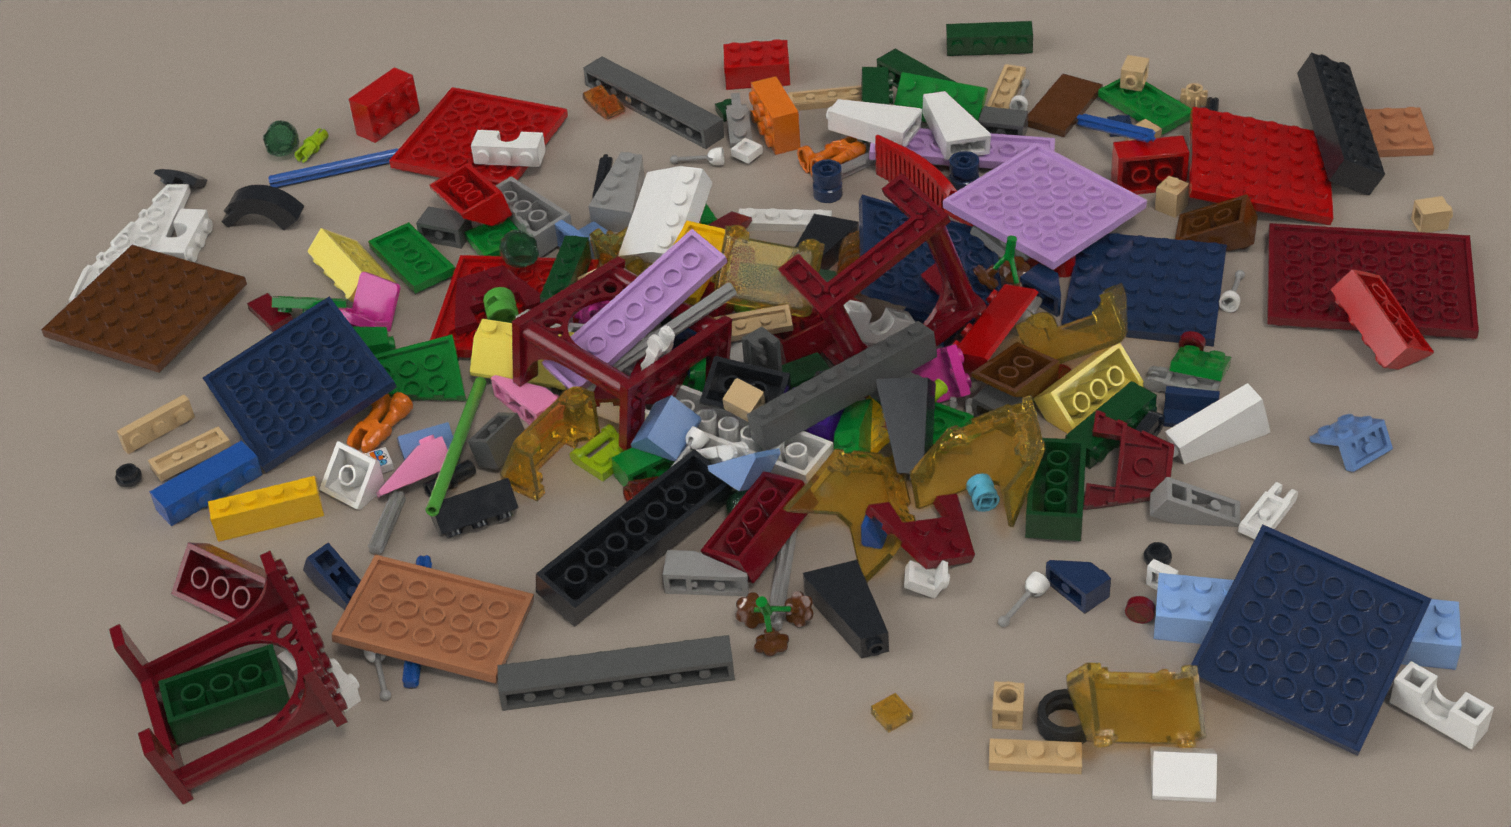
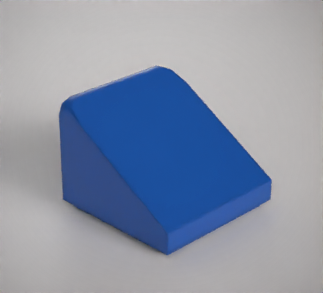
M865 515L861 525L862 546L882 549L888 534L881 529L883 524L876 517L870 519Z

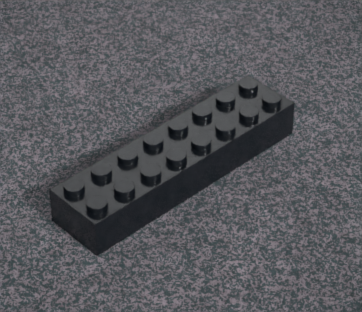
M1311 52L1297 72L1328 180L1370 196L1385 176V172L1351 68L1344 62L1338 63L1326 55H1317Z
M693 449L536 573V593L575 627L664 555L667 550H670L729 502L732 495V486L709 472L708 466L712 465V463Z

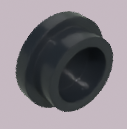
M123 464L116 470L115 480L121 487H132L142 479V472L135 464Z
M1153 542L1144 550L1143 559L1147 565L1153 559L1169 565L1172 560V553L1166 544Z

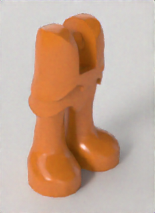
M847 136L826 144L825 150L814 153L807 145L798 148L797 156L803 170L806 173L811 172L812 176V166L816 162L830 159L839 162L841 165L865 154L866 145L863 142L857 141V138Z
M396 392L390 397L387 393L372 403L370 413L363 421L356 424L349 434L346 444L357 450L361 448L363 453L374 451L391 435L392 427L412 411L413 403L407 395Z

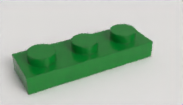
M273 296L272 307L278 308V312H292L293 308H299L304 313L325 298ZM331 298L338 308H347V299Z

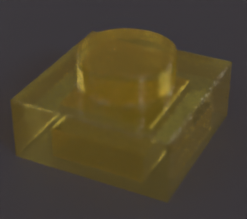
M896 693L871 706V714L888 733L913 719V711Z

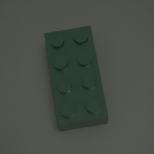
M1032 437L1025 538L1081 541L1087 440Z
M273 644L158 681L168 723L177 745L281 711L290 699Z

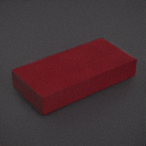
M268 293L247 303L249 311L272 332L293 320L289 312H278V308L272 307V296Z

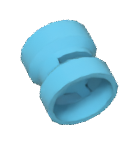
M976 474L967 481L966 489L971 496L972 504L976 510L986 512L998 505L1000 497L994 488L992 478L988 474Z

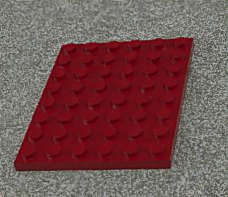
M1269 223L1268 325L1359 331L1348 321V314L1335 302L1336 297L1330 290L1346 274L1354 269L1380 275L1422 335L1463 339L1478 338L1479 326L1470 235Z

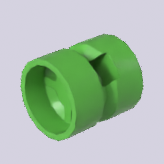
M497 287L489 290L484 295L483 303L487 320L512 323L516 316L519 315L515 297L511 290L505 287Z

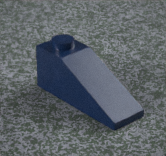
M326 543L309 555L303 567V571L319 590L345 610L361 579L330 543Z

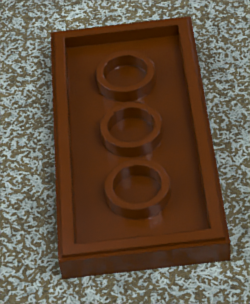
M1062 74L1029 112L1028 127L1065 137L1077 123V116L1079 114L1083 115L1098 97L1099 89L1103 87V84Z

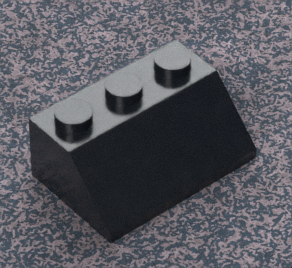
M714 356L699 403L725 410L723 397L734 380L738 378L763 391L766 404L791 390L790 373Z
M505 478L444 499L438 515L431 516V519L438 534L446 533L447 538L463 533L462 527L472 525V528L476 529L487 525L488 518L497 516L499 521L514 515L512 510L519 507L509 478Z

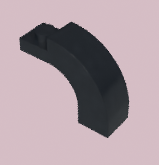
M248 185L235 191L229 204L224 209L226 214L221 222L230 227L245 215L259 214L269 218L281 229L285 230L298 220L304 205L281 189L267 185Z

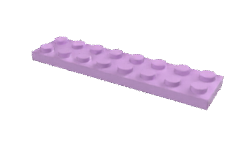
M920 128L906 148L916 152L931 164L949 166V160L944 159L931 130ZM990 133V154L978 156L979 168L994 169L1035 143H1039L1054 151L1055 138ZM874 143L870 144L869 159L876 160Z
M691 229L571 336L572 340L585 351L613 366L728 262L726 256ZM544 360L542 362L544 368L576 397L593 384L557 362L551 360Z

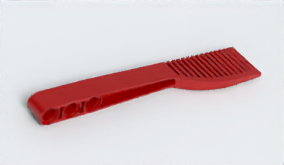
M881 135L875 136L876 175L891 182L901 173L904 174L948 216L962 224L974 226L943 208V200L957 192V190L934 165L916 152ZM1076 255L1053 271L1057 272L1059 277L1066 278L1072 276ZM1033 258L1031 260V262L1035 265L1040 263Z

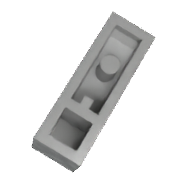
M1166 477L1150 493V516L1173 524L1238 527L1240 525V501Z
M667 550L663 570L665 594L747 596L749 593L747 573L696 551Z

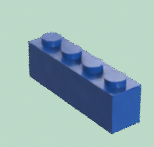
M241 440L149 492L157 512L170 526H173L207 507L208 501L223 498L260 477L263 473L257 455Z

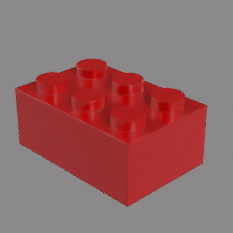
M774 39L772 41L723 44L726 90L751 88V82L775 76L782 86L791 85L787 40Z
M395 67L348 99L356 134L374 143L420 111L413 75Z
M1184 136L1161 137L1148 143L1138 140L1113 142L1111 181L1136 195L1156 193V187L1168 176L1187 182L1189 150Z

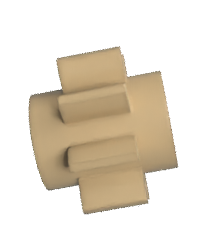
M1190 83L1186 86V89H1181L1180 102L1191 109L1192 107L1201 108V106H1206L1208 90H1203L1201 84Z

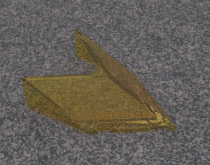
M1028 395L1022 398V403L1012 406L1006 404L972 418V424L962 428L957 425L948 428L910 471L916 508L922 509L932 505L936 496L958 494L967 490V481L972 476L983 473L988 474L992 478L994 485L1000 487L1008 526L1014 527L1045 452V444L1033 406L1032 396Z
M835 449L783 508L787 512L836 515L850 528L856 558L866 582L894 557L902 544L901 540L894 534L887 535L882 549L862 546L861 525L868 505L890 502L902 522L916 521L915 515L909 513L908 506L911 504L905 477L897 473L893 454L888 458L884 457L882 453L855 450L851 454L844 453L843 449Z

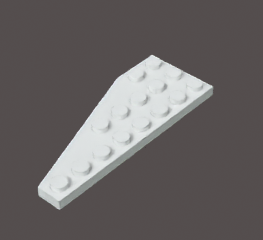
M167 184L152 199L153 204L147 210L142 209L138 213L139 218L135 222L131 221L110 242L111 247L106 252H100L96 256L97 261L93 265H87L83 269L69 298V302L79 295L131 245L157 252L164 238L172 236L175 229L173 222L180 209H184L191 193L189 184Z

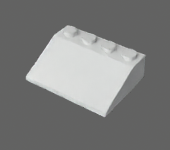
M685 166L647 172L618 256L627 260L654 263L673 246L686 221L699 223L713 183L706 172L701 168Z

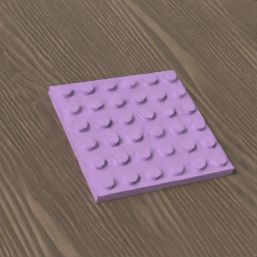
M1039 143L1033 144L943 200L944 209L1004 243H1007L1008 236H1016L1017 250L1052 270L1144 210L1147 206L1146 199Z

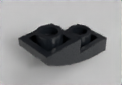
M158 169L154 172L155 175L161 178L160 181L166 185L189 184L190 188L194 189L195 187H205L208 179L186 171Z

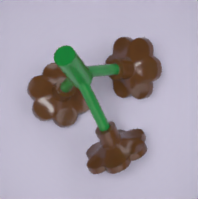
M1010 235L1007 237L1005 255L995 265H991L988 269L978 265L973 269L980 283L986 285L991 290H994L999 285L994 277L998 271L1000 276L1005 278L1006 283L1023 287L1020 277L1030 270V266L1028 263H1025L1023 257H1014L1017 243L1016 236Z
M795 591L791 598L786 599L785 606H770L764 596L759 597L757 593L751 592L746 597H741L737 600L736 607L738 610L735 613L737 621L744 622L745 626L750 629L756 628L758 624L765 623L766 629H764V634L757 636L754 648L758 653L763 652L766 656H772L777 652L787 650V643L789 642L787 634H780L772 627L770 619L772 613L785 612L786 620L789 623H794L796 627H804L806 621L813 618L814 613L811 608L813 601L810 596L804 595L801 591Z

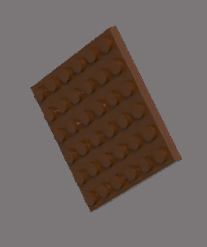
M131 245L66 305L63 310L51 319L41 331L46 338L160 373L247 285L244 276Z

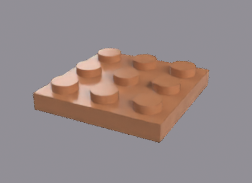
M1420 107L1364 108L1379 157L1433 155L1434 146Z

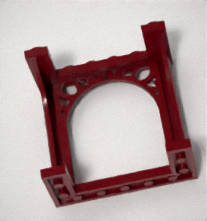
M902 173L884 186L882 192L909 219L829 282L799 253L778 268L780 275L826 323L835 342L822 352L833 366L870 347L862 342L844 304L925 241L935 264L923 272L921 278L939 296V299L932 313L923 324L934 331L936 347L987 308L985 302L973 291L946 228V225L951 222L948 214Z
M617 256L512 321L513 383L521 387L538 376V360H551L563 365L620 399L619 447L626 451L632 448L631 443L645 421V398L705 357V383L714 356L730 359L733 319L724 315L717 320L710 315H706L688 327L697 332V334L633 377L626 375L579 347L572 340L568 332L569 323L577 312L598 302L611 301L638 277L636 274L625 269V260ZM683 302L668 317L674 319L691 308L692 305ZM555 324H560V325H561L560 327L550 328L551 326H553V325H555Z
M271 551L260 555L266 572L265 585L260 597L247 612L236 620L151 662L146 660L120 624L109 629L114 649L140 682L154 730L153 733L150 728H147L138 733L143 754L182 804L194 799L192 789L331 720L336 727L348 722L344 710L348 709L347 703L341 693L337 694V689L340 688L339 682L333 672L329 673L328 670L333 666L326 652L322 653L321 649L325 648L324 642L318 632L314 633V629L318 628L312 614L306 611L310 609V605L303 593L298 595L297 592L300 590L293 576L287 578L286 575L289 573L281 558L276 560ZM288 624H292L291 631L285 637L278 638L281 629ZM294 639H296L297 643L294 645L291 644V642ZM252 644H273L287 650L296 661L298 675L294 692L285 707L262 727L184 765L179 747L168 723L158 681L196 669L233 650Z

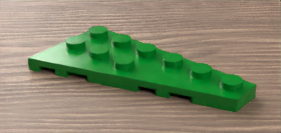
M453 335L374 354L397 385V388L388 393L390 397L396 392H401L411 400L467 401Z

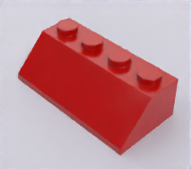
M469 163L429 184L430 189L463 219L494 226L495 224L503 223L507 217L512 215L502 191Z
M1352 269L1330 289L1336 297L1335 302L1346 311L1349 316L1348 321L1360 331L1362 341L1373 350L1377 363L1383 368L1399 370L1434 353L1380 275Z
M1007 284L999 291L994 289L985 300L988 303L987 308L974 317L975 322L973 324L969 322L960 332L963 338L960 342L956 339L951 345L956 344L957 349H961L964 356L963 369L965 373H968L970 379L972 378V372L990 359L1039 293L1037 290Z

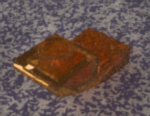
M602 85L583 92L585 102L597 114L607 120L626 111V108L614 94L609 95Z

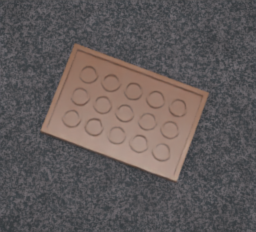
M375 554L332 632V642L496 684L498 681L497 665L506 663L533 605L534 594Z

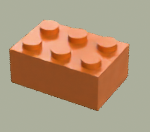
M777 77L751 82L752 92H749V99L753 105V110L750 111L752 122L758 126L759 134L764 135L767 147H771L775 155L800 148L799 113Z

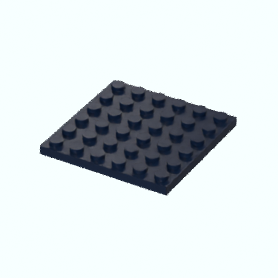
M861 195L859 200L860 257L909 219L893 203ZM950 220L951 222L946 225V228L971 287L987 306L988 303L985 300L993 290L980 283L973 269L978 265H982L985 269L995 265L999 261L998 254L986 247L980 238L971 235L972 226ZM926 241L862 290L861 294L869 298H876L894 305H901L919 312L931 314L939 296L921 278V274L935 264ZM998 271V273L994 276L999 283V285L995 288V290L999 291L1002 288L1000 273ZM973 318L969 322L973 324L975 319Z
M1106 234L1076 254L1061 331L1179 343L1180 337L1184 332L1194 331L1205 338V346L1214 347L1227 245L1215 242L1206 243L1192 240L1145 237L1142 235Z
M330 296L203 377V380L247 446L257 455L265 473L397 388L394 380Z
M1262 524L1187 671V676L1358 756L1432 598Z

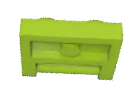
M607 424L601 429V433L580 449L575 448L569 453V456L577 466L604 482L614 474L611 458L625 450L619 447V433L612 425ZM607 440L610 442L592 457H586Z

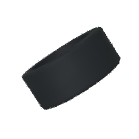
M1060 689L1048 693L1039 702L1037 712V726L1040 735L1046 741L1082 742V744L1087 742L1093 735L1096 711L1093 702L1077 690ZM1067 709L1079 713L1084 718V721L1077 726L1063 727L1051 722L1048 716L1057 710Z

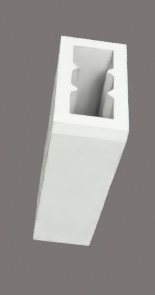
M945 91L923 94L922 114L945 160H949L951 155L960 151L973 152L977 156L990 154V132Z
M838 99L832 107L828 108L826 119L828 120V130L874 144L875 136L881 135L906 147L921 128L922 109Z
M1247 383L1165 431L1168 442L1175 445L1173 457L1177 456L1183 464H1187L1270 433L1263 399Z

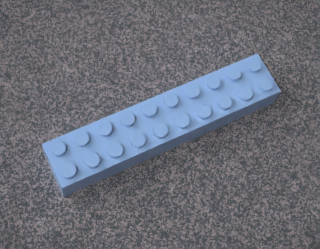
M1159 573L1153 639L1202 644L1234 580ZM1431 599L1403 659V665H1408L1412 661L1423 667L1456 670L1462 647L1459 602Z

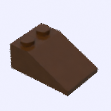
M1248 194L1179 214L1175 240L1225 244L1228 251L1239 248L1245 249L1255 242L1258 216Z
M1016 342L974 370L971 377L1013 397H1036L1057 381L1060 361Z

